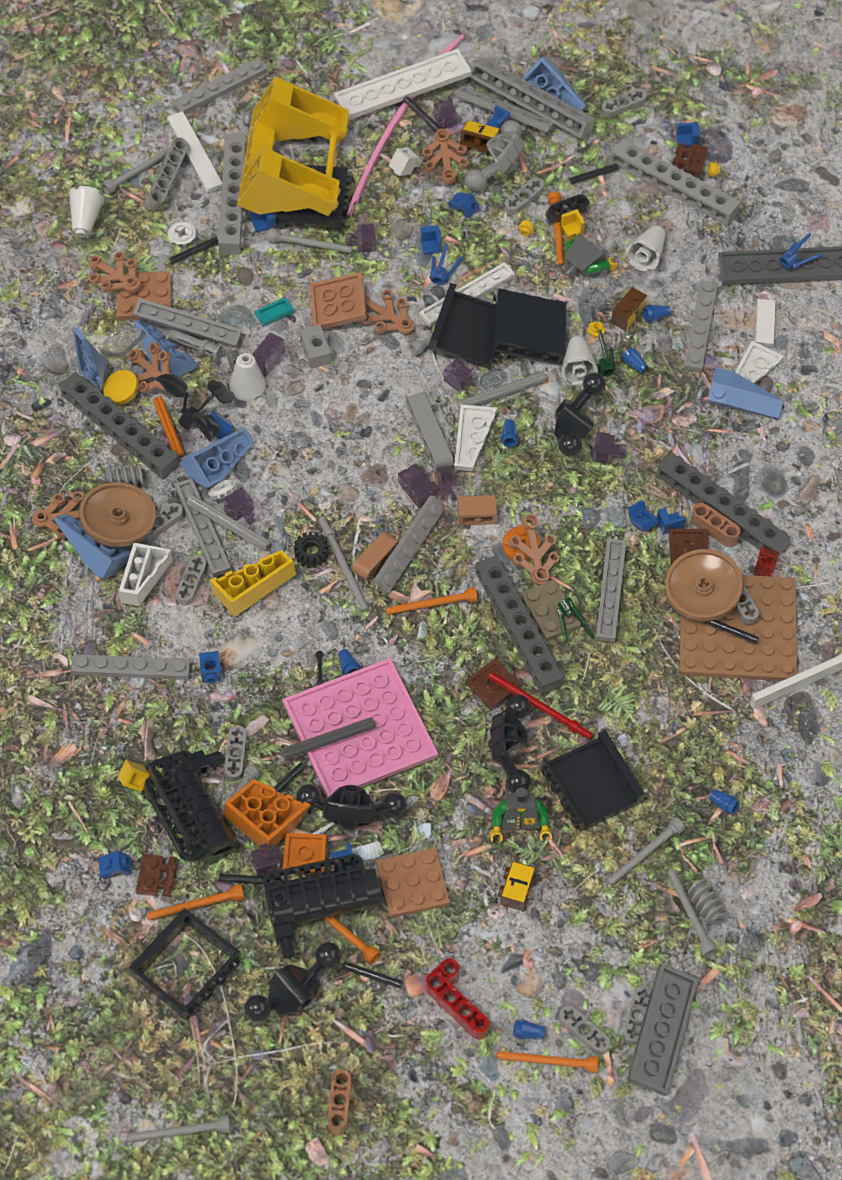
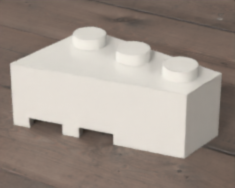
M139 543L133 544L119 588L121 603L135 606L141 605L173 562L171 549Z

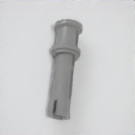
M173 329L169 335L170 340L198 350L201 355L213 357L215 361H218L222 356L223 346L214 345L207 339L202 341L176 329Z

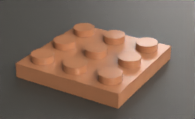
M170 271L136 273V277L141 281L139 291L129 293L125 289L117 290V321L143 320L133 316L139 298L171 307Z
M361 272L310 284L313 327L321 325L322 329L367 319L364 282Z
M436 848L376 860L389 918L450 906Z

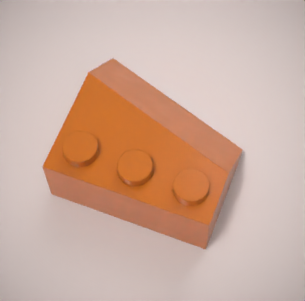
M252 779L225 802L224 816L268 853L286 837V833H291L297 827L311 804L297 801L289 794L279 793L275 791V788Z

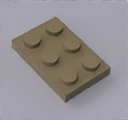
M555 579L520 593L524 605L529 608L532 619L536 621L539 631L548 642L562 636L563 633L556 610L559 609L557 604L566 598ZM563 615L567 633L581 627V623L575 615L568 618Z

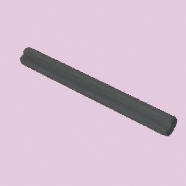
M372 717L349 724L281 749V754L284 759H289L374 729L375 721Z

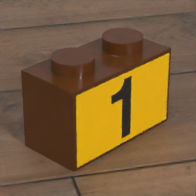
M467 120L461 132L460 145L490 153L487 143L490 139L500 134V129Z
M632 287L613 309L611 324L627 331L643 312V308L646 307L647 295Z
M512 861L510 868L506 867L503 879H506L505 885H500L497 896L501 897L500 905L524 912L535 877L536 867Z

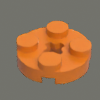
M519 525L507 531L502 540L505 556L512 560L515 554L520 553L527 562L531 561L518 548L513 549L508 545V541L512 536H518L530 548L527 530L522 525ZM536 534V539H537V544H538V549H539V548H540V539H539L538 535Z

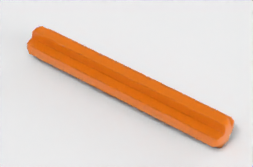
M155 397L153 399L170 447L177 453L178 458L183 457L184 451L163 397Z

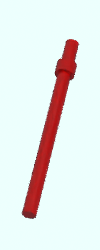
M494 672L490 673L488 679L515 695L521 694L526 696L531 705L567 726L571 732H577L588 740L593 733L580 726L578 721L567 718Z

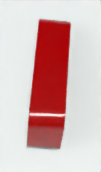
M447 958L426 977V992L474 1039L482 1040L488 1035L489 1020L452 985L459 977V963L453 958ZM452 968L455 972L447 973L445 969ZM438 982L440 986L432 987L430 983ZM452 996L455 1000L447 1001L445 997ZM467 1010L470 1014L463 1016L459 1012Z

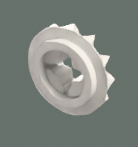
M178 222L169 228L168 238L171 243H175L177 246L179 244L185 246L187 243L191 244L192 240H195L196 230L190 223ZM185 231V235L180 238L179 235Z
M234 480L220 481L212 486L208 495L213 500L227 497L236 491L237 483Z

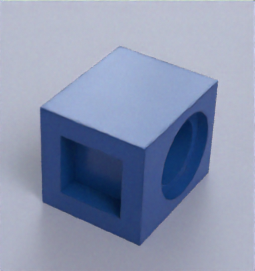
M218 651L199 653L202 683L222 681Z

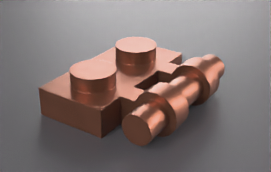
M680 143L679 147L676 148V157L673 159L672 165L679 169L684 168V172L692 176L700 177L708 147L691 143V147L686 148L685 143Z
M143 854L136 894L157 896L158 889H162V895L170 897L171 890L174 889L175 885L173 881L174 874L177 873L178 869L176 864L177 857L170 856L169 862L163 864V856ZM161 872L166 873V878L163 881L160 880Z

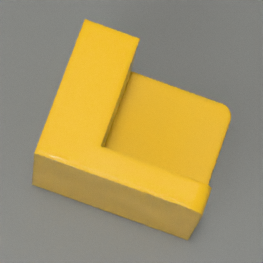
M578 209L561 215V230L567 241L576 237L578 232L582 236L584 235L585 221Z
M125 760L118 775V779L125 787L140 792L143 790L145 780L149 777V773L143 765L129 760Z

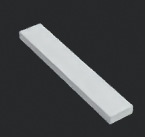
M183 111L167 116V121L177 138H184L188 142V149L185 154L206 192L210 193L221 189L222 181Z
M504 262L456 291L479 299L515 278V273ZM445 297L419 312V317L429 328L436 324Z
M842 654L752 694L750 701L752 709H756L842 670Z

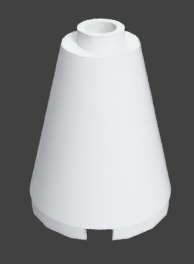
M79 186V189L76 190L73 187L69 192L72 231L81 238L90 235L104 202V194H99L98 189L89 186Z
M652 226L628 245L626 257L628 255L629 263L634 268L647 271L655 269L659 264L666 236L663 228Z
M577 336L571 338L568 343L561 373L566 382H572L574 386H582L584 377L592 372L598 373V367L586 340L583 337Z
M243 353L238 356L229 383L230 391L234 393L237 399L242 401H253L259 395L262 396L266 389L265 378L254 356L249 353Z

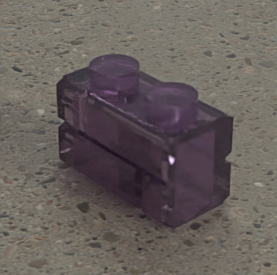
M271 332L267 334L265 340L261 342L252 354L264 377L269 374L285 352V340Z
M415 463L408 467V469L399 472L398 483L418 509L423 507L429 496L437 498L438 487L434 481L428 479L424 468L420 469Z

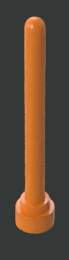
M551 192L547 195L549 205L562 201L559 192ZM559 221L553 222L557 263L563 265L564 254L561 224Z
M470 587L464 590V593L387 607L386 613L390 615L463 600L470 603L478 602L475 587Z
M241 883L233 885V888L229 889L230 891L148 912L146 917L148 920H153L180 913L183 908L191 910L232 899V901L244 900Z
M333 916L323 918L363 953L364 960L370 965L381 956V951L376 947L367 946Z
M498 1051L496 1053V1057L500 1060L580 1067L588 1070V1073L597 1074L598 1056L576 1059Z

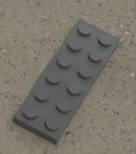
M663 963L658 965L626 1080L665 1096L668 1094L697 987V978Z

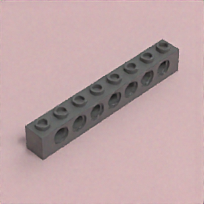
M74 372L59 384L62 397L162 480L179 467L178 455L174 450H169L162 440L152 436V433L147 428L144 429L135 418L129 417L122 407L118 408L110 397H105L96 386L93 387L89 384L84 376Z
M672 452L658 466V478L694 504L704 503L738 525L740 528L739 536L775 561L788 548L791 537L786 531L776 527L769 519L762 517L755 509L748 507L741 499L734 497L727 489L720 487L710 477H706L696 467L685 462L681 456H677Z
M497 555L476 562L475 574L540 694L543 695L561 688L565 678L564 672L556 665V658L553 652H549L546 639L539 634V627L536 621H532L529 608L522 603V596L519 591L515 590L512 577L508 576L505 572L506 567L503 561H499Z

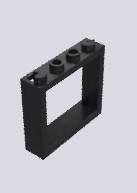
M183 908L128 969L131 977L187 1020L198 1012L204 1000L208 1001L212 997L213 990L227 980V975L239 967L241 964V952L191 912ZM188 925L228 956L229 959L184 1007L143 973Z

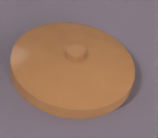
M110 482L93 488L84 496L80 504L79 519L85 533L96 542L111 547H126L141 542L151 533L155 525L156 509L152 499L142 489L128 483Z
M710 549L693 550L681 555L672 563L665 579L666 596L671 606L679 614L696 621H711L727 615L738 604L743 590L742 575L736 563L727 555Z

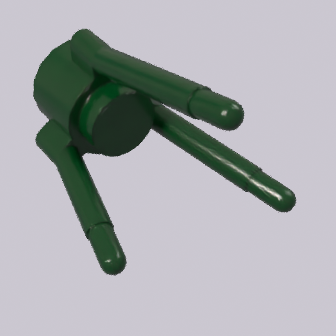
M598 329L604 357L599 360L597 365L598 373H601L602 376H610L616 370L613 348L610 347L609 359L602 331Z
M570 597L557 604L559 609L556 610V613L559 616L565 643L568 642L563 615L566 618L575 615L590 637H595L586 624L587 621Z

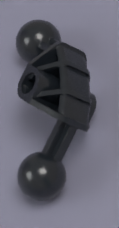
M597 372L589 373L584 377L582 383L583 390L573 402L564 399L556 409L554 434L559 439V450L565 456L573 457L581 451V439L585 438L594 426L593 420L581 408L591 396L600 395L605 390V378Z
M521 694L511 696L506 703V709L492 717L490 740L488 741V747L492 754L491 759L492 761L498 759L507 773L506 787L511 793H515L518 788H524L528 791L531 787L529 774L524 770L516 769L508 756L509 752L528 739L527 730L518 719L528 716L531 710V703L526 696Z
M313 784L303 785L299 788L296 795L297 801L311 804L308 810L320 809L323 811L324 819L345 829H355L372 824L375 821V817L383 814L391 818H397L402 816L407 809L405 797L398 792L388 793L384 796L382 803L374 805L366 791L356 785L339 787L326 800L322 798L320 789Z
M332 942L321 944L315 953L316 962L309 970L292 964L279 969L270 980L268 999L263 995H253L247 999L244 1006L246 1016L251 1021L262 1022L269 1017L271 1011L275 1010L277 1014H285L307 1007L318 994L320 983L317 979L325 969H333L341 962L342 952L339 946Z

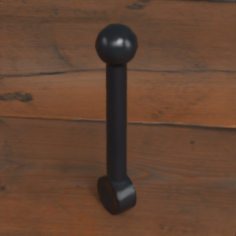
M322 651L316 652V658L318 659L317 686L323 684L322 658L324 654Z

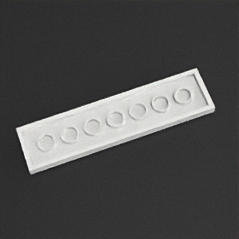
M459 49L336 92L334 93V99L338 105L349 109L348 117L351 120L403 101L406 96L412 98L472 76V71Z

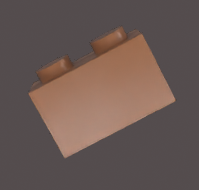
M465 495L458 497L457 512L459 526L496 524L497 508L495 495Z

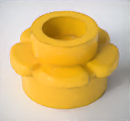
M714 161V163L709 162L708 176L715 178L716 175L720 174V165H717V161Z
M522 221L517 227L520 230L519 233L523 236H529L534 233V225L529 221Z
M601 322L590 323L587 329L589 335L592 338H599L598 329H601L603 335L605 333L604 325Z

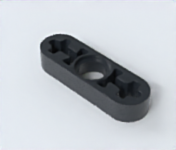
M578 194L552 204L545 213L546 218L556 223L561 221L562 214L577 209L579 213L584 212L589 205V199L585 195ZM564 206L570 207L571 211H567Z

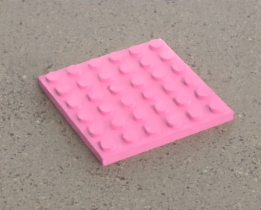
M391 658L282 699V703L300 741L372 717L375 721L374 729L306 752L327 798L339 787L356 785L361 788L438 758V752Z

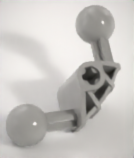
M506 121L501 126V134L488 141L487 147L495 162L483 170L473 169L469 171L465 177V184L468 189L475 192L481 191L486 186L488 178L500 170L504 174H508L518 166L517 160L524 148V142L520 138L522 127L517 121Z

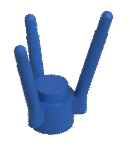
M808 233L799 243L794 242L786 253L779 258L784 268L789 269L791 267L794 270L802 264L822 257L823 254L820 253L797 262L798 255L795 251L811 236V233Z
M448 243L444 245L439 265L436 268V258L432 257L429 278L436 285H442L444 282L448 283L450 276L463 260V256H461L447 274L446 269L442 265Z

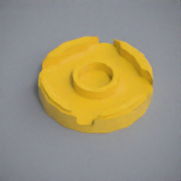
M116 371L104 383L105 397H110L115 404L123 405L130 402L136 396L137 388L139 389V381L131 371Z

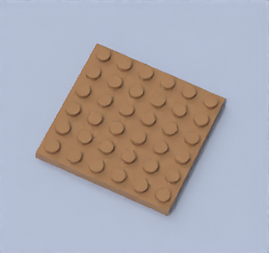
M742 575L743 583L759 611L757 621L754 624H745L740 619L735 608L727 615L716 620L760 637L757 644L704 624L703 621L692 620L680 614L679 675L783 681L796 675V579ZM741 596L739 602L743 603L746 601V598ZM748 611L746 612V615L753 617V614H749Z

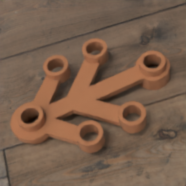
M439 129L434 134V142L422 151L424 159H431L425 163V171L427 173L434 172L435 165L442 159L444 166L442 180L447 185L453 184L456 180V172L451 169L450 159L458 163L460 169H468L469 160L462 158L467 154V147L452 140L450 133L446 129ZM447 145L456 149V153L449 150ZM440 146L441 150L432 158L433 151Z
M122 251L114 254L116 270L103 263L102 258L98 255L90 257L89 266L92 271L102 270L109 274L105 276H99L97 273L91 274L89 276L91 285L101 283L102 291L105 293L119 289H125L129 293L139 291L141 281L136 277L138 264L135 259L131 258L126 261V266L129 270L127 277L124 275V261L126 257ZM112 281H120L119 283L111 284Z
M386 289L382 292V299L385 301L386 309L371 301L365 293L366 308L372 309L379 315L367 313L368 319L361 320L362 324L368 325L376 322L375 331L379 334L398 330L401 334L408 335L414 330V321L407 316L406 299L399 298L396 301V307L400 310V317L394 314L392 304L393 292ZM383 321H391L393 323L385 324Z
M155 342L150 343L148 346V351L152 353V364L145 359V353L139 349H133L129 353V359L132 363L141 365L147 370V372L139 375L133 373L140 383L139 391L145 394L156 388L166 390L157 381L147 383L145 380L153 377L156 378L162 374H171L169 373L170 353L164 350L160 352L161 347ZM159 360L162 361V372L159 371Z
M80 491L74 492L72 500L59 513L53 512L59 506L64 505L65 497L61 493L55 494L53 502L45 510H38L33 514V524L38 528L47 527L55 532L57 537L65 538V534L59 533L61 529L53 521H55V517L64 514L79 519V511L72 510L78 504H81L84 498L83 493Z
M528 514L522 520V526L527 530L530 548L518 536H512L508 541V545L513 549L518 548L533 561V565L527 562L520 553L515 554L511 561L513 565L522 566L527 570L535 584L542 585L549 580V569L559 561V555L556 552H551L546 558L547 562L543 566L541 564L542 556L549 547L556 543V538L551 534L547 535L543 539V544L538 549L535 528L538 526L539 521L535 515Z

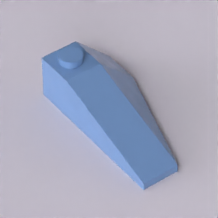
M541 57L522 78L581 111L587 106L562 71L549 57Z
M139 320L134 322L151 364L152 353L148 351V346L150 343L155 342L160 345V352L164 350L170 353L169 373L180 377L197 368L198 364L186 352L181 354L176 350L177 345L164 339V335L150 323ZM159 360V371L162 372V361Z
M74 326L72 331L79 371L93 387L96 386L103 394L104 383L108 374V361L103 354L100 355L85 336Z
M716 367L707 403L779 419L783 400L734 371Z
M243 427L190 454L180 464L189 479L192 478L194 482L209 488L226 477L228 472L253 445L254 441L246 428Z
M68 514L55 517L54 520L88 568L97 577L104 579L113 576L129 560L131 552L125 547L106 546L96 542L85 533L79 520Z

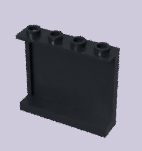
M305 165L323 174L326 173V166ZM333 167L332 178L339 180L340 189L337 197L339 203L335 211L332 210L329 216L311 208L289 212L279 211V229H286V223L339 226V233H342V226H346V216H344V213H347L348 202H345V200L349 199L350 191L347 185H351V175H348V168Z
M450 282L428 349L490 369L491 364L496 363L499 354L491 351L495 330V304L455 291L457 284Z
M498 288L492 301H496L494 340L491 343V351L560 365L565 357L566 303Z
M606 730L598 733V739L550 761H547L546 758L542 760L541 772L545 778L548 777L553 793L558 794L562 808L569 812L571 823L574 827L577 826L580 832L644 801V791Z

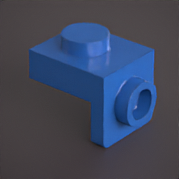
M458 192L448 202L450 208L463 210L466 218H470L479 209L474 195Z
M643 500L628 507L631 524L642 532L659 524L657 517L647 511Z
M119 850L98 858L101 878L106 879L121 872L126 875L132 874L130 856Z

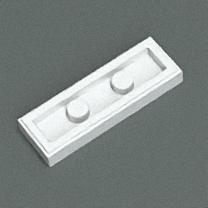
M757 300L755 342L764 347H773L776 300Z

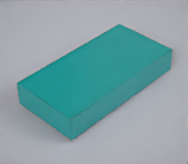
M286 297L254 311V315L262 327L294 314V308Z

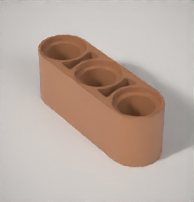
M704 503L694 505L691 515V522L699 529H707L709 536L726 547L737 545L740 535L738 525Z
M383 531L357 558L351 570L366 581H369L383 567L399 543V540Z
M345 1069L336 1070L332 1075L328 1129L330 1133L336 1136L344 1134L348 1126L351 1075ZM345 1079L347 1082L344 1085H339L336 1081ZM337 1099H342L345 1101V1103L340 1106L336 1105L334 1102ZM341 1120L343 1124L341 1126H334L332 1122Z

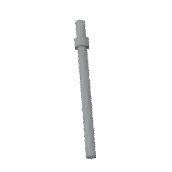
M322 516L318 519L323 529L322 533L325 539L329 541L361 611L366 612L369 610V607L335 539L336 534L333 528L329 526L325 516Z

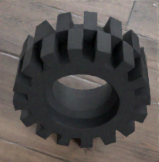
M309 531V535H306V532L302 533L303 537L299 535L297 537L298 540L294 542V556L298 564L301 562L303 567L307 564V568H310V565H313V568H317V564L319 566L323 565V562H326L328 557V544L322 534L319 536L318 532L312 535V531ZM307 546H315L319 549L314 554L304 552V548Z

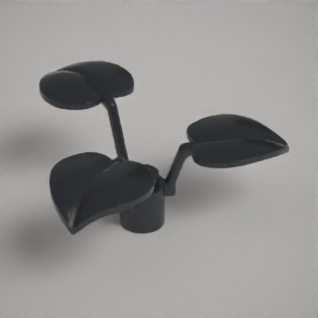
M162 374L156 377L155 381L159 382L171 395L179 398L184 397L183 406L180 411L183 414L178 420L179 424L186 429H190L195 423L210 442L220 432L221 427L212 416L203 415V413L199 412L213 397H216L221 403H231L235 398L234 393L223 383L211 380L207 383V388L212 394L198 409L194 407L186 408L188 399L187 384L180 377L173 374Z

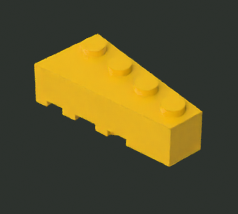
M283 550L259 559V562L255 564H246L243 566V569L235 572L229 571L225 573V576L218 579L215 577L209 581L212 593L234 616H237L294 577L296 572L293 560Z

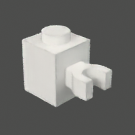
M408 147L397 148L389 167L399 176L410 175L414 167H420L422 160Z

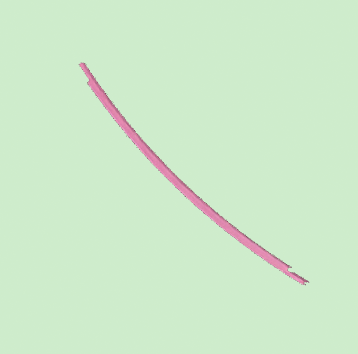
M462 34L454 43H450L440 55L453 51L465 38V34ZM403 102L390 122L364 170L347 212L350 218L354 211L353 203L356 202L358 204L381 151L409 107L405 102Z

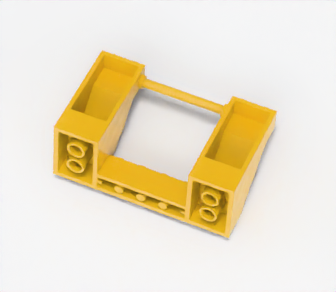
M275 76L253 109L237 205L259 215L311 208L329 216L332 210L335 211L339 203L337 197L340 189L339 180L332 178L336 145L342 138L345 139L348 133L346 128L350 120L348 117L349 109ZM322 136L330 140L326 173L323 174L274 152L272 147L277 141Z

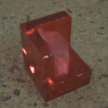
M761 547L753 575L773 577L779 552Z

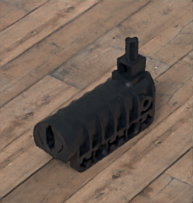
M203 750L194 753L180 751L155 759L149 767L150 777L145 780L143 789L176 852L184 861L201 858L204 865L212 864L229 855L236 846L233 837L199 777L208 772L209 766L223 762L222 753L219 751L207 755L204 754ZM155 766H157L158 768H162V771L159 772V770H154ZM150 783H152V785H155L156 791L153 787H149ZM162 798L165 805L158 804L156 800ZM168 815L170 818H173V823L170 819L167 820ZM180 831L183 838L176 837L174 832ZM185 846H186V848H187L188 851L192 850V852H191L190 855H189L188 852H185V853H184Z
M357 854L271 871L264 876L265 900L276 945H280L283 959L287 958V960L295 957L292 942L295 941L293 930L296 929V924L382 905L375 868L365 870L363 860ZM352 860L358 863L357 867L350 865ZM330 865H337L339 870L329 872L328 867ZM314 869L317 872L316 875L309 874L310 870ZM295 873L299 876L298 879H287L289 874ZM270 878H274V880L276 881L275 884H271L268 882H270Z

